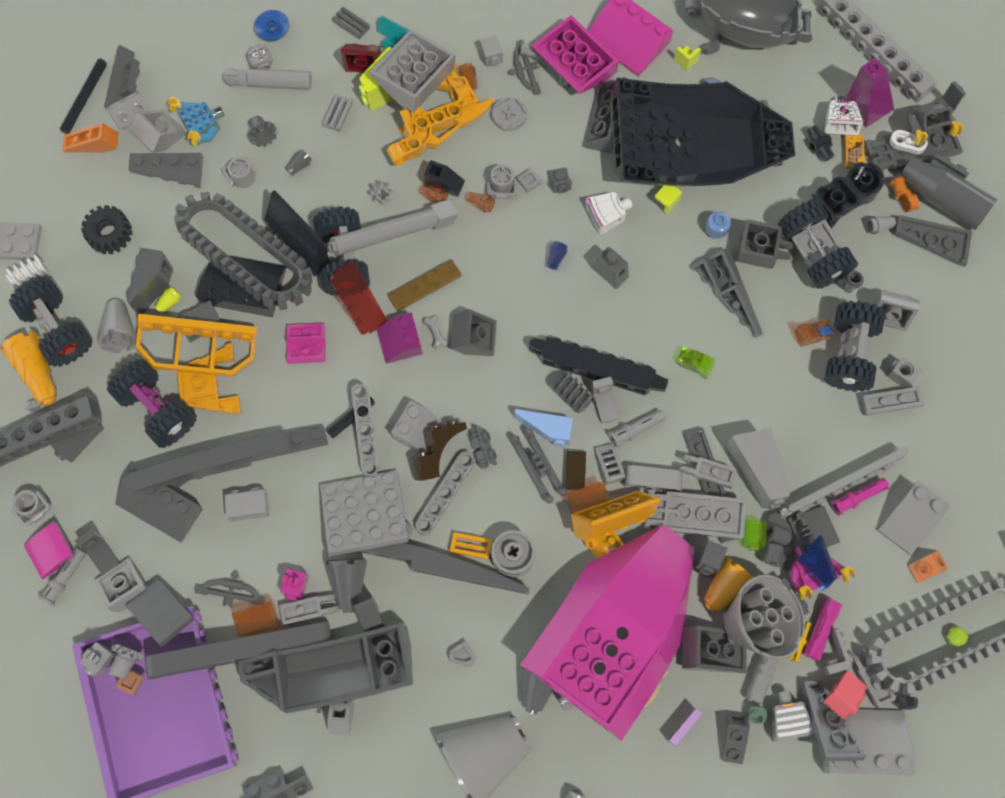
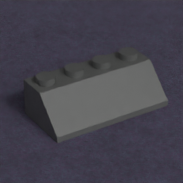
M616 80L598 85L583 142L584 148L612 153L610 101Z
M131 467L120 483L115 504L181 543L203 509L198 504L167 486L132 493L128 474L138 470Z

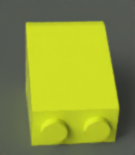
M391 47L387 48L359 78L362 102L365 106L368 105L371 111L394 101L369 74L376 64L391 50Z

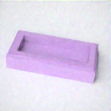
M697 708L693 709L667 742L672 746H676L701 717L702 713Z

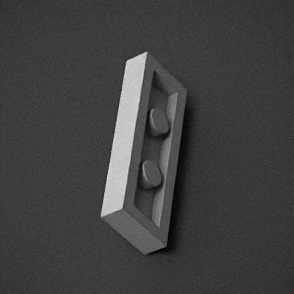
M919 386L861 397L866 416L922 407L924 405Z

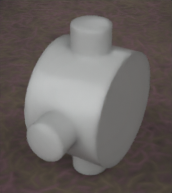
M32 400L27 402L25 409L29 412H35L40 410V405L42 404Z

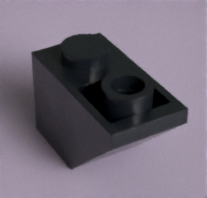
M430 160L424 173L425 186L459 197L465 180L447 165Z

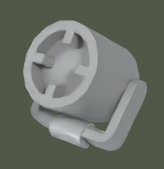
M245 155L232 159L222 169L231 186L239 188L251 186L255 180L254 173L257 172Z
M505 164L495 166L491 171V179H488L487 196L489 198L505 200L515 199L517 181H514V171Z
M24 490L14 497V509L11 512L23 526H30L33 522L37 523L41 520L45 513L50 510L51 506L38 490L35 493L30 490ZM21 516H23V517H25V518H27V519H29V520H28L27 522H25V521L22 519Z

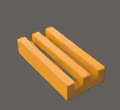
M454 532L450 553L489 560L492 539ZM456 539L485 543L487 547L458 542ZM455 546L485 551L486 554L456 549Z

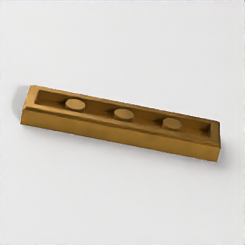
M451 259L390 293L388 297L397 312L460 278L462 274Z

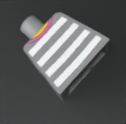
M790 691L779 692L780 705L771 707L773 742L815 735L811 719L803 701L793 703Z

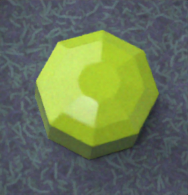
M956 626L947 630L945 638L949 645L960 647L966 644L968 635L965 629Z

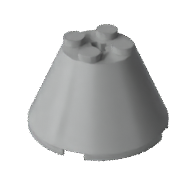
M760 575L748 580L740 589L728 611L723 615L728 640L732 644H737L771 659H781L795 653L799 648L798 644L801 637H804L805 618L800 601L793 590L784 586L779 578L770 575Z

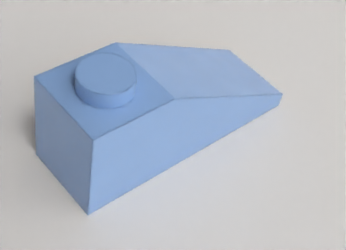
M515 409V419L531 428L545 440L558 447L569 445L573 418Z

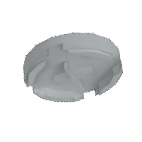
M505 97L498 100L493 106L492 120L501 130H517L526 121L527 110L519 99Z

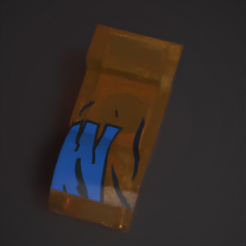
M822 320L808 325L801 324L795 330L800 347L820 342L835 335L830 320Z

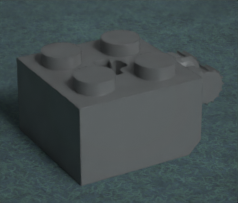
M746 219L742 228L736 261L773 269L777 259H791V253L779 250V248L793 249V243L781 240L782 227Z

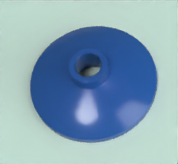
M268 10L256 18L254 28L260 38L267 41H275L287 34L289 20L281 11Z

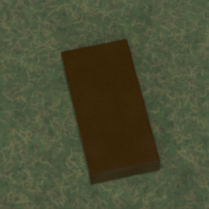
M567 451L565 489L584 491L586 452Z

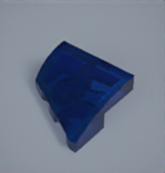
M819 535L796 560L810 573L808 576L823 591L838 576L824 539Z

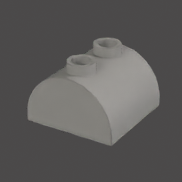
M880 290L873 304H876L877 307H881L885 311L884 326L906 332L919 311L920 302L906 294L899 295L891 290Z

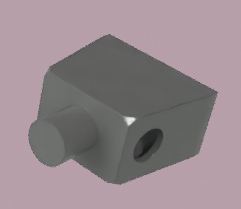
M609 246L596 257L590 266L615 289L629 277L627 261Z

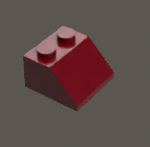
M352 43L345 44L341 48L345 72L364 73L382 54L381 46L373 44L359 45Z

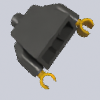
M924 104L909 108L906 114L908 125L913 133L916 134L914 143L919 146L920 141L923 144L926 143L928 135L922 131L951 125L949 133L952 136H956L957 134L960 135L963 130V125L955 122L956 119L952 115L951 105Z

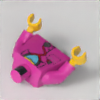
M806 544L795 548L799 560L791 564L789 582L794 590L799 593L798 598L801 601L804 600L805 595L811 599L813 590L839 579V575H842L844 582H849L848 575H851L853 578L855 577V570L852 567H844L827 554H823L822 551L810 554Z

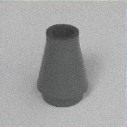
M302 149L300 152L297 151L286 169L293 176L309 166L312 159Z
M859 271L848 272L845 276L843 290L851 293L862 286L864 282L862 274Z

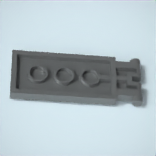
M951 125L922 131L928 135V145L921 154H912L893 148L889 142L892 134L883 136L880 141L872 142L871 139L865 141L870 157L876 156L872 159V163L876 164L883 172L889 168H892L893 171L903 169L911 158L927 163L933 161L937 154L951 157L960 155L963 152L957 135L952 136L949 133Z

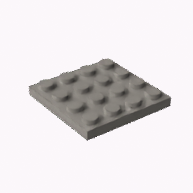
M397 470L379 473L372 477L363 476L320 484L329 557L409 542Z

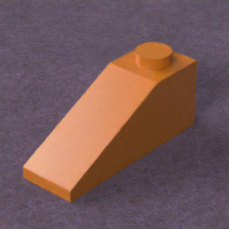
M100 123L64 135L62 151L107 152L117 149L119 132L104 123Z

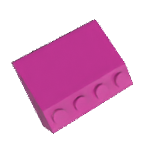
M610 0L588 30L619 60L621 65L638 77L671 43L673 29L632 0Z
M572 15L532 45V48L579 94L606 82L618 72L619 60Z

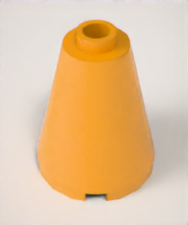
M726 555L720 570L716 573L704 597L706 601L704 605L713 613L715 610L718 612L722 611L734 601L742 586L754 577Z

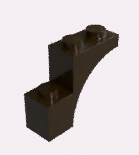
M458 419L446 421V425L441 426V423L429 425L430 429L423 430L427 450L417 452V456L410 457L414 480L425 481L440 477L439 464L442 452L451 438L467 430L466 422H458Z

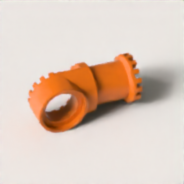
M903 176L897 177V179L894 178L889 182V186L893 188L895 200L902 201L906 212L919 209L918 197L907 189L904 182L905 178Z

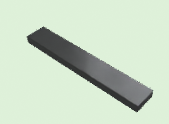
M703 427L684 432L691 456L714 461ZM699 479L704 495L727 497L723 486ZM719 537L721 544L732 540H736L731 538Z

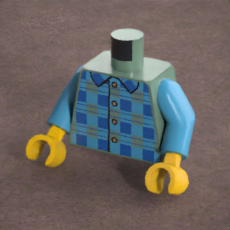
M170 97L167 104H171L169 107L170 111L174 112L178 108V113L189 131L187 139H192V145L198 146L203 142H211L220 130L217 119L225 116L220 106L210 110L206 102L187 103L181 102L175 97Z

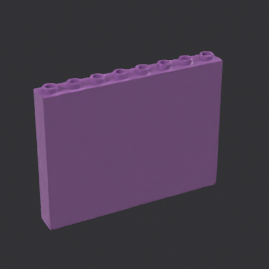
M193 606L185 607V609L194 618V621L162 647L140 623L72 645L107 798H148L238 766L239 756L236 748L233 749L231 743L234 739L233 733L226 724L228 714L221 705L220 700H223L221 689L216 686L215 680L218 677L215 668L147 679L145 659L142 662L135 660L130 670L145 676L136 696H133L115 687L119 678L108 674L111 666L103 676L94 675L92 677L83 670L85 666L80 663L84 658L82 655L87 649H91L95 642L103 644L110 650L113 645L118 644L141 653L144 658L154 654L206 645L207 635L200 626L202 616L199 609L196 610Z

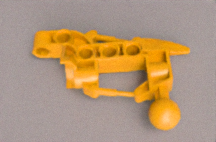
M456 59L454 70L437 87V89L448 91L454 102L427 112L423 110L422 106L414 113L402 107L400 114L404 126L399 127L398 130L405 139L392 144L386 149L395 166L418 158L425 153L427 148L438 149L440 144L449 138L453 132L477 120L493 104L494 98L479 102L478 104V99L465 77H458L455 72L457 69ZM455 126L453 129L443 134L440 138L432 135L434 133Z

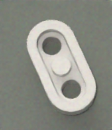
M903 130L893 132L889 140L893 148L912 154L923 153L928 145L926 140L925 144L920 141L919 146L915 147L914 140L916 134Z

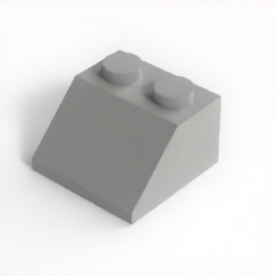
M165 110L137 112L130 128L136 137L152 152L166 151L186 134V131Z
M410 400L393 428L391 435L394 440L416 452L425 451L427 448L423 430L430 429L429 425L441 423L442 426L445 423L428 409Z

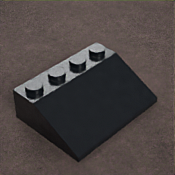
M273 190L264 218L267 226L265 229L272 233L273 236L275 235L282 242V245H287L290 248V252L293 250L298 254V258L301 256L306 260L307 268L310 267L311 274L315 277L322 271L323 267L326 268V265L331 264L324 242L294 209Z
M228 255L269 289L280 292L287 268L285 265ZM213 261L209 263L201 277L196 293L200 303L210 300L214 307L272 318L277 305V301L274 300L271 308L264 306L262 299L260 301L256 300L253 297V293L250 295L245 291V287H240L237 284V280L234 282L229 277V274L223 273L221 267L217 268Z

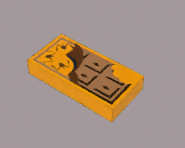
M864 134L844 136L845 169H850L858 162L865 163Z

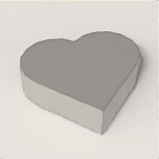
M466 640L452 648L449 652V659L454 664L461 663L463 666L469 667L475 661L474 653Z

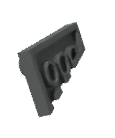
M130 153V173L152 178L158 177L165 181L172 180L179 184L194 185L196 188H201L202 153Z
M803 681L801 688L823 762L863 761L866 755L863 750L858 748L856 744L857 739L853 733L849 732L845 725L846 720L841 719V716L834 713L831 707L824 704V700L829 694L824 682Z

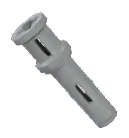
M660 409L633 424H624L623 428L615 432H609L610 440L618 448L621 443L633 440L635 435L666 420V416Z
M75 548L73 551L75 556L65 562L57 576L51 579V581L49 580V585L43 594L38 596L40 600L54 607V602L59 594L65 591L66 587L64 585L87 555L78 548Z

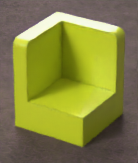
M688 46L684 49L678 47L674 61L687 71L699 61L701 49L698 47L692 51Z
M664 185L655 195V199L665 206V214H668L680 201L682 191L675 186Z

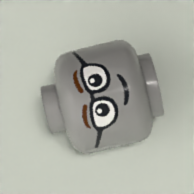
M260 44L252 45L247 53L252 69H270L273 59L266 46H260Z

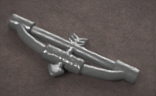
M519 40L514 58L516 69H510L508 74L514 75V73H517L522 83L532 90L535 95H539L541 90L532 69L540 68L537 65L538 61L531 62L530 64L528 56L523 55L526 67H522L519 61V52L522 44H525L524 40ZM528 69L532 85L525 79L523 70Z
M237 571L231 575L233 577L232 580L210 581L202 586L197 585L195 588V593L226 597L223 607L229 605L232 608L233 599L248 601L251 604L260 606L265 604V598L260 597L255 589L243 582L236 581V578H239ZM222 585L223 587L230 588V591L227 593L212 590L209 587ZM234 589H238V590H242V589H243V590H246V591L250 592V593L253 594L254 596H253V597H248V596L233 594V590H234Z

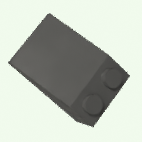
M705 626L683 627L682 669L746 673V648L732 644L728 640L725 629Z

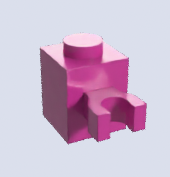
M286 569L280 593L285 596L286 600H303L309 576L303 572Z

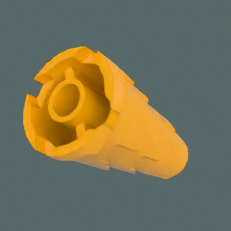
M27 331L29 336H24L22 332L8 338L0 346L3 355L6 356L12 368L17 371L21 380L27 385L37 402L44 404V406L53 404L57 397L55 393L56 388L50 376L51 372L46 359L38 347L40 344L38 333L36 331Z

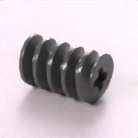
M572 373L562 374L555 380L552 388H557L556 392L558 394L563 393L562 398H568L567 403L569 405L574 403L573 409H579L578 414H580L592 402L594 394L587 396L588 389L582 391V383L576 386L575 384L578 379L570 380Z

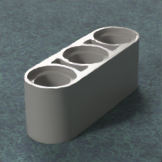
M629 465L626 467L625 487L681 493L683 472Z

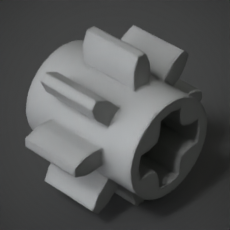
M379 180V183L376 185L372 184L373 190L369 192L371 195H375L373 197L374 202L379 200L384 204V201L391 200L389 196L393 194V191L388 189L390 187L388 182L383 184Z

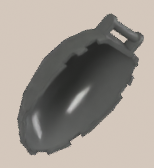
M699 0V11L706 24L722 38L750 48H773L788 44L793 40L804 43L812 41V34L810 33L812 13L810 10L801 8L802 2L800 0Z

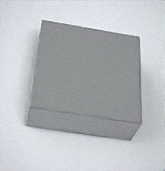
M531 168L516 179L526 193L542 184V180Z

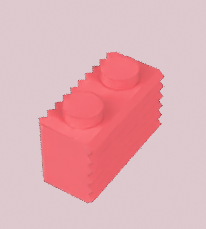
M847 670L837 679L824 700V704L831 707V710H834V713L841 716V719L848 715L853 716L860 708L858 705L866 697L864 692L867 686Z

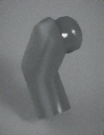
M715 34L712 42L702 45L701 52L703 54L718 52L722 37L719 34Z

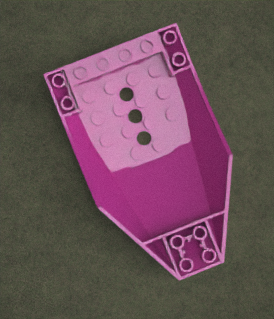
M662 524L586 564L560 608L520 665L622 741L659 685L681 644L682 629L685 627L695 548ZM620 627H624L628 631V636L623 640L619 639L616 635V631ZM610 644L616 648V653L613 657H609L606 654V647ZM597 662H601L604 665V671L601 674H596L594 671V665Z

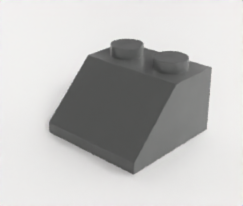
M471 309L455 313L451 350L465 355L494 356L497 320Z

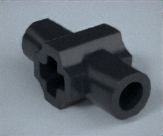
M817 125L810 127L806 132L810 137L808 143L811 152L819 153L824 162L832 159L835 155L831 150L833 145L831 136L826 132L821 133Z

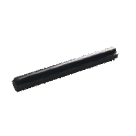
M98 58L59 128L62 133L68 134L71 132L107 66L105 60Z

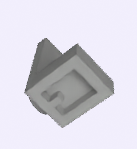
M611 377L592 381L591 390L594 394L593 397L601 423L620 418L612 392L613 381Z
M839 628L833 629L830 632L839 659L826 662L827 667L822 668L824 676L853 668V658L850 652L846 650V639L843 632L839 631Z

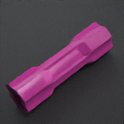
M830 598L824 600L812 634L802 654L804 656L820 661L826 641L835 620L838 618L842 604Z

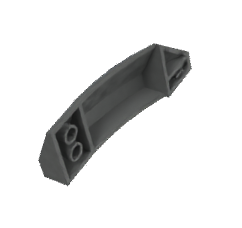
M401 623L345 638L282 651H273L237 661L240 682L250 687L267 701L273 703L284 713L329 706L413 685L408 627Z

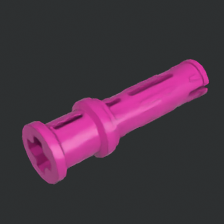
M881 478L853 493L847 492L845 496L837 500H831V507L838 516H841L844 511L850 508L855 509L862 501L889 489V483L885 478Z

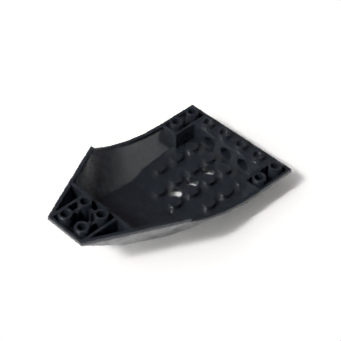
M616 78L610 101L613 171L624 182L665 186L732 184L795 156L792 122L727 81L707 84H668ZM643 136L647 137L650 143H646L643 140ZM659 138L664 139L666 145H662V143L659 141ZM677 138L684 141V147H679L676 144ZM775 157H781V159L774 160Z

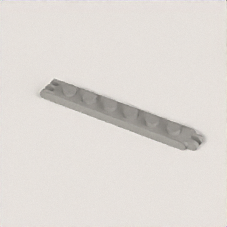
M902 447L790 504L779 512L780 517L786 518L796 512L804 513L810 509V505L815 503L818 506L827 501V496L832 494L835 497L844 492L843 488L849 486L851 489L861 483L859 480L863 478L869 480L876 476V471L880 469L886 471L892 468L894 462L900 460L908 453V449Z

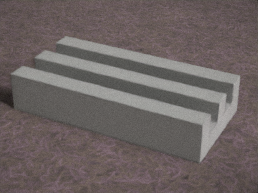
M336 94L323 121V127L340 132L351 109L353 100ZM344 103H345L346 106H345V108H344V110H343V113H342V115H341V117H340V119H339V121H338V124H337V126H334L335 123H336L337 118L339 117L340 111H341V109H342V107H343V105H344Z

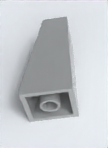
M771 428L733 435L727 443L726 449L763 509L768 507L769 510L781 508V505L790 497Z

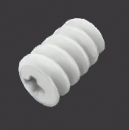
M36 254L33 255L34 261L30 258H26L27 264L20 261V268L13 264L14 271H11L8 267L6 268L7 274H4L13 290L17 288L16 284L21 288L20 285L23 284V281L27 284L30 278L35 281L37 275L44 277V271L49 274L43 261Z

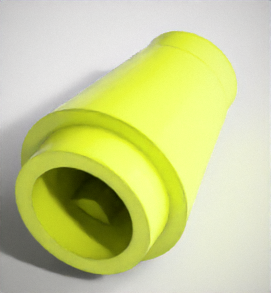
M170 286L164 290L154 307L163 314L177 304L182 296Z

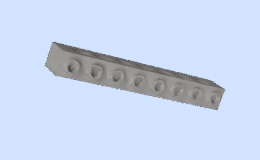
M822 0L819 8L821 13L836 28H839L847 39L851 40L870 60L876 58L887 70L888 77L910 99L917 103L933 90L937 81L853 1Z

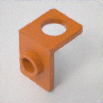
M939 551L909 565L918 583L948 569Z

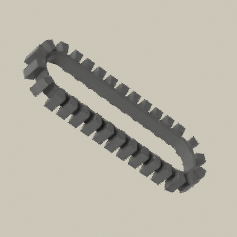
M203 192L202 201L196 202L192 195L186 198L188 208L181 204L178 206V216H175L183 240L187 243L190 242V245L195 250L198 249L201 255H205L206 259L210 262L213 261L217 268L221 267V271L226 275L229 274V277L234 282L237 280V284L242 288L245 287V291L250 295L253 293V297L256 300L260 301L262 299L264 306L271 308L275 300L278 301L279 310L287 309L286 301L293 299L297 307L303 303L302 294L309 296L312 292V274L310 267L307 268L306 260L301 256L298 258V254L293 250L290 252V248L287 245H282V242L277 237L274 239L273 234L269 231L266 232L263 226H258V223L253 218L250 220L248 214L245 212L242 214V210L237 206L234 207V203L230 200L225 202L223 195L217 194L215 201H212L209 192ZM204 210L219 212L297 274L299 277L298 283L287 291L279 292L269 289L190 225L191 218L196 213Z

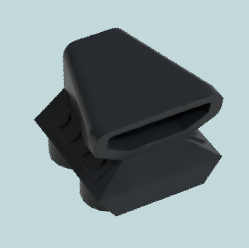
M835 177L827 185L819 187L817 191L811 194L812 199H810L812 201L814 199L820 201L828 214L826 221L831 229L841 217L862 205L861 196L845 177Z

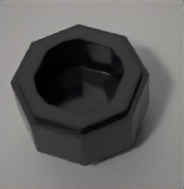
M908 696L897 697L896 707L903 710L916 709L918 707V698Z

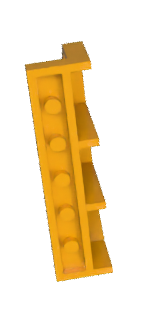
M138 314L136 350L154 370L233 377L254 360L257 327ZM142 330L148 332L159 330L167 334L177 332L174 365L156 363L141 347ZM182 334L186 336L196 334L205 338L213 337L210 368L178 365ZM217 337H221L224 340H231L233 338L240 339L243 342H251L250 357L232 370L214 369Z

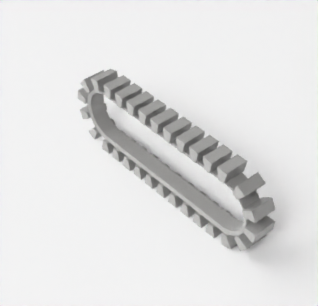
M1004 578L991 580L878 634L885 643L878 638L872 640L868 648L876 651L877 655L866 657V666L877 664L879 670L878 673L870 676L873 681L878 683L885 678L889 682L884 691L891 694L896 693L899 690V685H901V695H908L929 687L964 668L974 665V663L1004 650L1005 633L910 680L895 678L889 673L884 664V652L892 642L993 594H1005Z

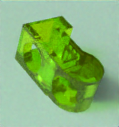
M683 347L676 363L680 367L689 369L700 374V377L708 379L714 366L715 358Z

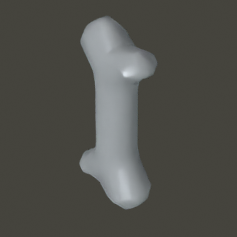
M436 315L432 318L425 317L423 320V324L429 326L435 338L434 348L448 345V340L441 336L436 325L438 320Z

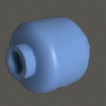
M721 211L712 213L706 223L708 235L716 239L725 237L731 226L729 215Z

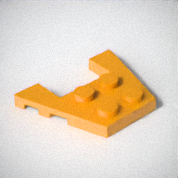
M228 343L225 347L215 350L214 369H216V364L235 361L232 343ZM211 352L209 355L201 359L198 358L184 366L210 368ZM177 372L180 400L184 401L189 408L237 415L242 414L239 396L219 399L217 376Z

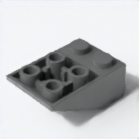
M142 250L136 260L137 269L132 275V287L127 293V302L137 315L144 314L169 286L173 267L164 253Z

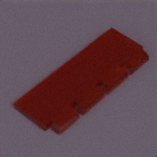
M354 261L349 262L334 272L335 275L329 281L335 291H339L337 294L344 306L347 307L346 310L355 322L361 335L367 332L369 334L374 332L388 321Z

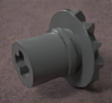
M254 116L250 119L249 127L251 131L249 138L253 145L255 144L257 147L263 145L266 147L268 143L272 144V140L277 139L276 134L278 131L273 123L265 121L261 116Z

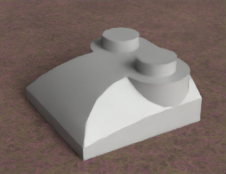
M130 558L94 580L107 608L111 612L125 610L129 602L147 589V585L142 581Z

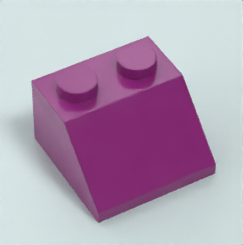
M412 312L393 317L377 328L386 364L423 354Z

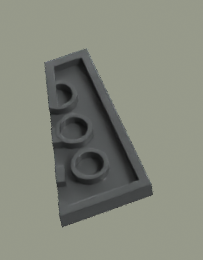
M903 215L897 217L895 235L964 267L967 265L972 231Z

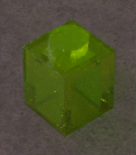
M746 520L742 547H747L749 551H759V549H762L766 545L767 522Z

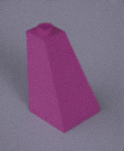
M876 58L861 66L845 98L846 101L856 102L865 128L894 110L887 70Z

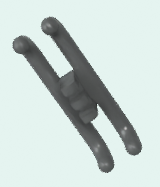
M528 428L526 429V436L535 452L531 460L524 450L519 436L514 435L512 442L546 503L550 504L554 499L543 484L542 477L548 475L560 496H566L567 490L562 486L534 436L533 430Z

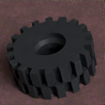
M104 205V209L98 206L97 211L93 209L90 211V216L86 214L84 218L87 221H82L84 228H81V232L92 249L98 253L100 251L104 255H106L107 251L111 255L114 254V250L118 253L121 251L120 247H127L126 241L130 242L131 238L129 235L133 234L132 226L120 209L117 210L114 206L110 208L109 205ZM105 227H114V231L110 235H101V231Z

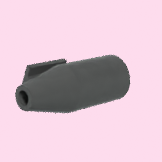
M937 154L930 164L911 158L901 175L926 201L971 229L976 230L996 203L997 198L967 181L966 177L969 175L967 169L960 164L955 165L950 162L951 159L946 155L941 154L940 156Z

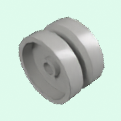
M509 530L496 537L491 551L495 569L508 578H518L528 573L535 559V546L531 538L517 530ZM511 552H515L517 554L516 557H513V555H509Z

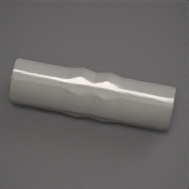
M761 655L745 697L747 700L762 705L779 659H771Z

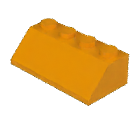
M635 491L571 514L575 537L585 542L595 540L597 536L610 535L612 531L617 529H626L630 524L643 523L646 521L645 519L654 515L660 503V498L641 491Z

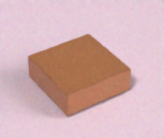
M130 670L126 680L119 678L115 687L136 696L145 676Z

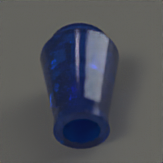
M554 241L550 247L548 268L557 270L568 253L567 245Z

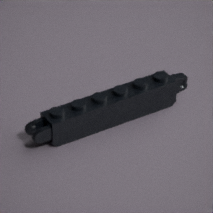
M546 337V340L532 338L529 341V351L540 355L543 365L592 380L611 377L613 386L644 396L649 394L650 390L665 392L668 379L655 374L656 370L649 365L643 364L641 366L635 364L630 359L622 360L610 353H599L594 348H582L577 343H566L557 337Z

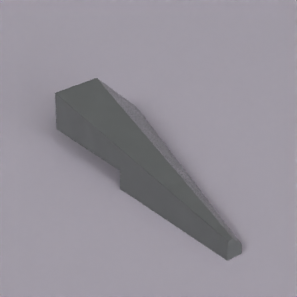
M730 248L723 249L691 265L692 270L702 277L703 282L707 283L714 290L713 293L732 313L738 316L741 323L749 328L754 337L763 334Z

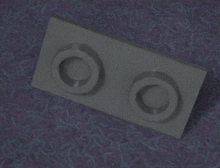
M476 427L477 430L471 431L469 438L473 450L480 448V451L475 453L478 466H481V469L489 467L488 464L496 466L497 455L491 447L489 432L486 429Z

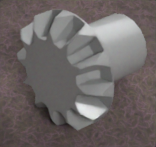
M115 644L111 650L116 652L117 655L114 657L108 674L126 680L131 667L134 665V661L142 662L144 656L134 650Z

